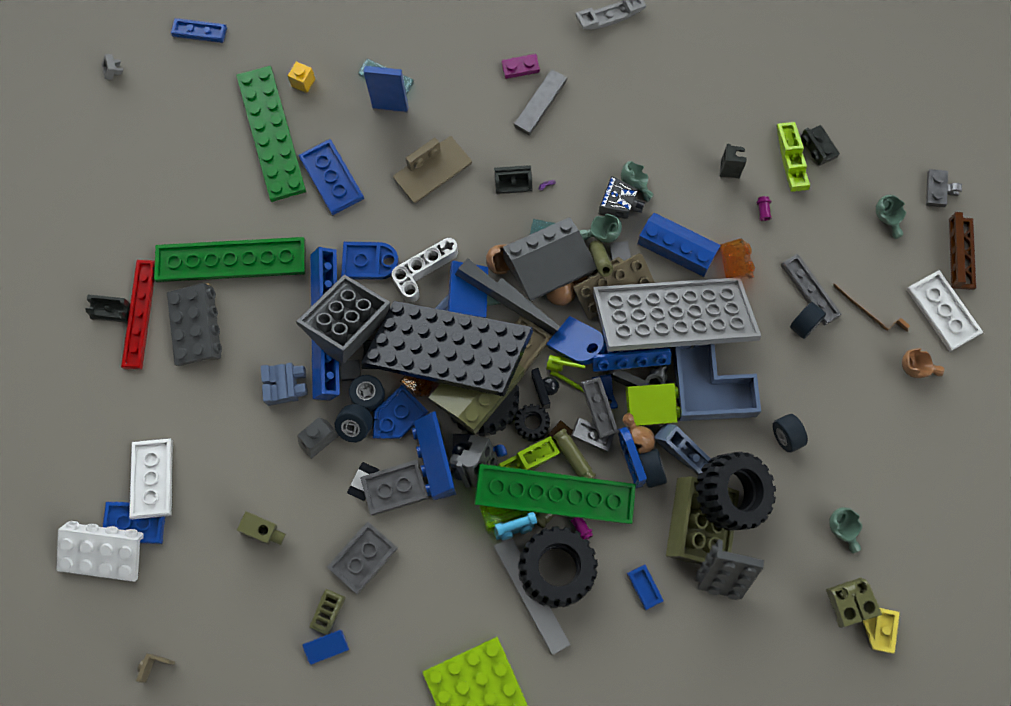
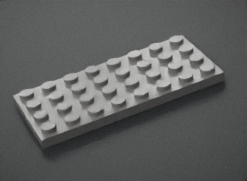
M740 277L593 287V296L608 352L759 341L761 338V333Z

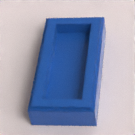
M645 564L627 573L645 611L664 601Z

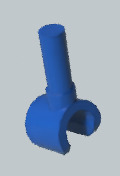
M502 444L493 447V451L496 452L498 458L508 454L506 447Z

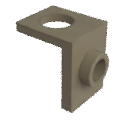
M146 653L145 659L138 666L139 674L136 681L146 683L155 660L173 665L175 661Z

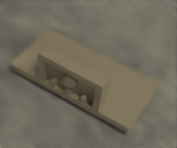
M449 136L441 143L434 137L407 156V166L393 175V178L411 201L417 203L471 165L472 160L452 136Z
M641 253L624 261L617 257L611 260L613 266L611 275L603 277L597 270L586 275L587 280L573 287L588 319L598 316L593 296V287L655 283Z

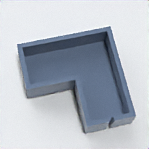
M714 344L693 345L692 349H690L691 346L672 347L675 383L679 392V398H677V404L680 408L679 421L757 417L761 413L757 374L718 376Z

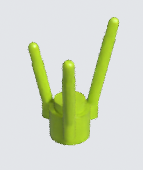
M550 355L546 369L551 371L550 375L556 376L584 392L580 385L561 375L558 371L562 372L564 365L585 369V365L572 363L573 361L566 357Z

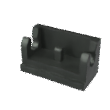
M731 144L726 145L721 158L720 177H741L747 158L737 156L736 152H745V148L731 146Z
M531 165L494 168L496 194L532 191Z
M88 294L87 301L90 303V308H85L91 319L128 323L130 303L125 298Z

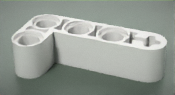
M446 238L393 269L392 278L394 284L406 302L414 303L419 299L420 293L416 284L417 280L457 257L458 247L454 239ZM431 256L438 257L435 261L429 260ZM416 265L422 266L419 270H414L413 267ZM398 275H405L404 279H397ZM410 289L415 290L411 295L406 294Z

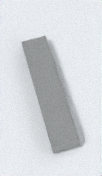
M513 538L494 545L552 655L568 647L570 643L550 606L539 604L538 600H533L529 597V592H525L518 569L521 553Z

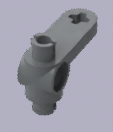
M662 365L656 366L655 369H651L646 380L620 369L608 370L606 374H611L612 380L625 386L649 385L650 382L666 384L668 379L666 372L669 366L664 365L661 369Z

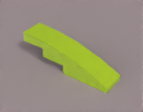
M778 123L779 144L791 192L809 190L810 182L806 173L807 164L803 156L804 147L796 123Z
M550 436L518 452L515 456L499 463L498 466L533 470L559 455L560 451Z

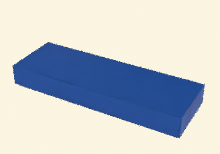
M175 18L171 35L172 37L224 43L227 26L226 24Z

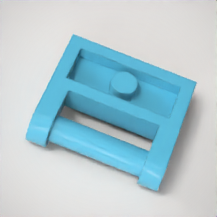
M534 512L504 524H495L494 535L496 540L502 539L504 541L512 538L513 534L519 532L526 534L532 531V528L537 523Z

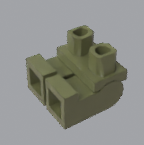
M861 577L826 589L831 605L836 612L838 618L836 620L839 627H846L882 615L872 589L865 578L862 579Z

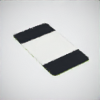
M362 462L347 493L364 501L366 497L360 477L378 472L379 469Z

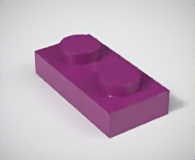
M536 54L502 60L505 79L540 73Z

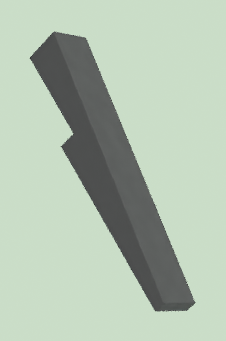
M469 258L465 260L455 273L456 276L551 335H554L560 328L503 278L498 282L494 281Z

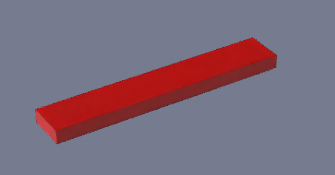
M155 260L136 261L121 365L123 369L142 370L155 281Z

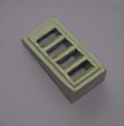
M325 589L309 627L328 635L346 598ZM328 598L337 600L336 605L327 601ZM327 605L334 608L333 612L324 609V606ZM321 613L331 616L330 620L321 617ZM318 620H320L328 625L325 628L316 623Z

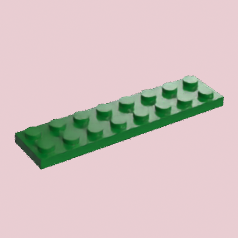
M271 65L237 74L270 201L274 202L306 193Z
M304 237L155 245L154 280L156 282L306 274Z
M479 464L474 505L632 524L636 484Z

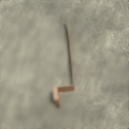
M835 283L833 284V286L836 289H838L853 304H855L858 308H860L863 312H865L868 316L875 320L885 330H889L884 324H882L868 311H866L863 307H861L858 303L851 299ZM902 318L896 321L905 331H909L910 325Z

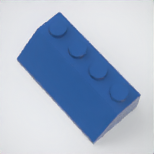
M653 213L639 235L637 243L703 277L721 246L656 213Z
M436 411L414 421L415 428H412L414 440L418 439L420 445L416 447L418 457H423L424 465H421L423 477L427 476L429 484H425L427 495H432L433 500L456 495L438 418Z

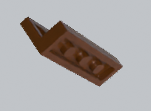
M955 212L949 218L952 289L975 290L976 271L973 218H963V212ZM963 223L968 224V231L965 234ZM964 240L969 246L966 251L964 250ZM965 258L969 261L967 268H965ZM966 275L970 278V284H965Z

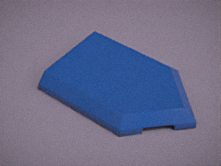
M401 385L374 410L373 438L401 439L415 425L414 421L422 418L429 411Z

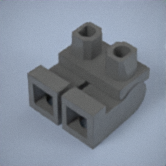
M471 435L468 441L471 447L470 450H463L462 455L453 454L449 464L451 468H456L454 476L457 480H462L465 487L471 488L473 486L476 488L479 464L496 466L498 460L489 438Z

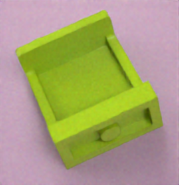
M675 383L625 387L627 413L633 415L636 426L678 422L677 418H680V408L676 406V398H679L678 387H675Z

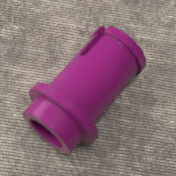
M768 196L759 197L756 205L759 206L760 221L772 219L770 212L771 200Z
M574 517L571 519L570 522L576 531L581 533V538L584 540L587 538L588 540L593 536V530L589 529L583 518Z

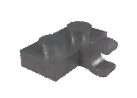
M929 169L927 172L926 206L945 207L947 205V194L958 196L959 191H962L961 183L948 184V171Z
M578 418L571 437L603 452H608L614 434L599 439L594 421L592 420V423Z

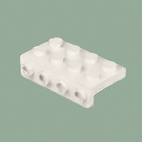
M69 521L58 529L57 571L135 582L138 579L140 540L143 539V533L135 529L119 530L113 526L104 528L98 527L97 524L82 525L76 521Z

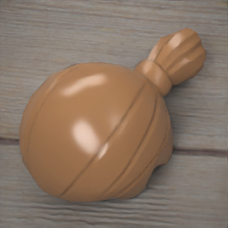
M506 245L493 246L487 252L486 264L491 272L495 274H505L510 270L503 256V247Z
M587 276L547 293V299L555 305H567L576 297L573 287L587 280Z
M921 348L908 350L902 358L903 370L913 378L928 377L932 373L937 376H943L944 367L935 366L930 354L927 351H921Z
M631 413L625 414L622 421L628 426L634 444L639 448L638 453H647L653 450L655 444L653 432L649 428L636 426L633 415Z

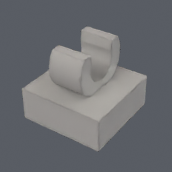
M105 54L101 64L105 80H112L114 74L121 75L123 72V68H117L120 66L121 60H114L112 54Z

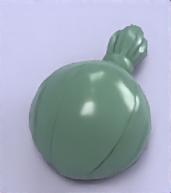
M628 161L621 170V180L640 190L644 200L650 201L654 194L647 188L648 175L642 172L644 166Z
M885 195L877 202L876 215L879 220L891 226L893 237L898 239L903 236L899 223L906 216V211L903 208L905 203L894 195Z
M611 214L596 216L592 221L590 229L580 230V234L584 241L594 237L601 242H613L621 233L622 223Z
M841 507L832 513L829 519L830 529L836 537L848 542L849 549L853 554L861 550L856 537L862 530V523L859 521L860 516L858 513L850 508Z

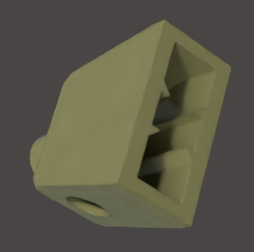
M245 511L237 528L239 533L268 545L270 541L281 545L286 535L276 530V524ZM266 528L268 532L263 535L260 533V530Z

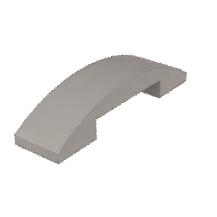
M622 0L594 11L592 8L577 12L576 17L583 29H597L613 25L637 14L646 8L644 0Z

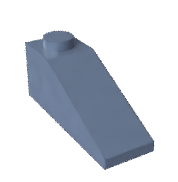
M664 423L654 436L655 441L667 452L698 475L703 473L701 471L704 464H708V461L711 459L677 425Z

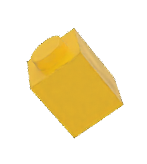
M295 62L288 74L291 87L308 93L315 81L312 68L299 62Z

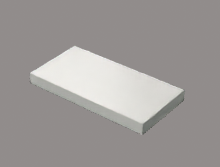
M940 270L906 289L949 352L983 333Z
M171 438L132 442L130 519L172 516L173 440Z

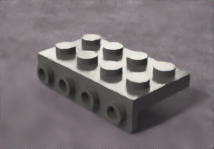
M200 283L167 292L174 364L176 366L211 358H221L220 328L217 324L218 311L215 307L216 293L213 287L208 284Z
M718 539L717 543L711 546L710 554L707 553L705 562H702L700 570H697L696 582H698V590L706 591L711 595H724L732 600L742 599L764 568V560L722 551L723 540Z

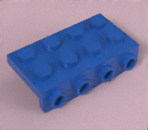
M606 346L604 354L593 356V372L671 365V350L668 347L608 352ZM592 348L590 353H594L598 348Z

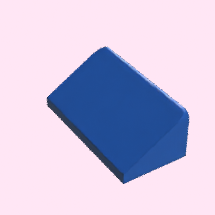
M338 630L302 644L310 665L349 650L343 630Z

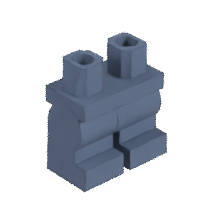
M292 363L275 366L261 365V378L264 384L262 385L263 402L271 406L290 401H299L298 397L308 395L307 385L305 383L297 384L298 378L306 377L305 367L294 366Z

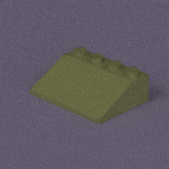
M518 365L504 397L440 383L428 399L475 435L522 379L524 368Z
M693 476L677 478L666 557L702 564V562H705L707 553L710 554L711 546L715 545L718 539L723 540L722 551L731 552L734 530H724L714 526V522L710 523L706 519L707 515L703 514L700 510L701 504L697 502V497L699 496L698 491H696V485H699V481ZM728 487L729 498L737 508L739 491Z

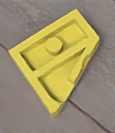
M880 608L882 615L863 620L862 622L872 650L894 654L900 612Z

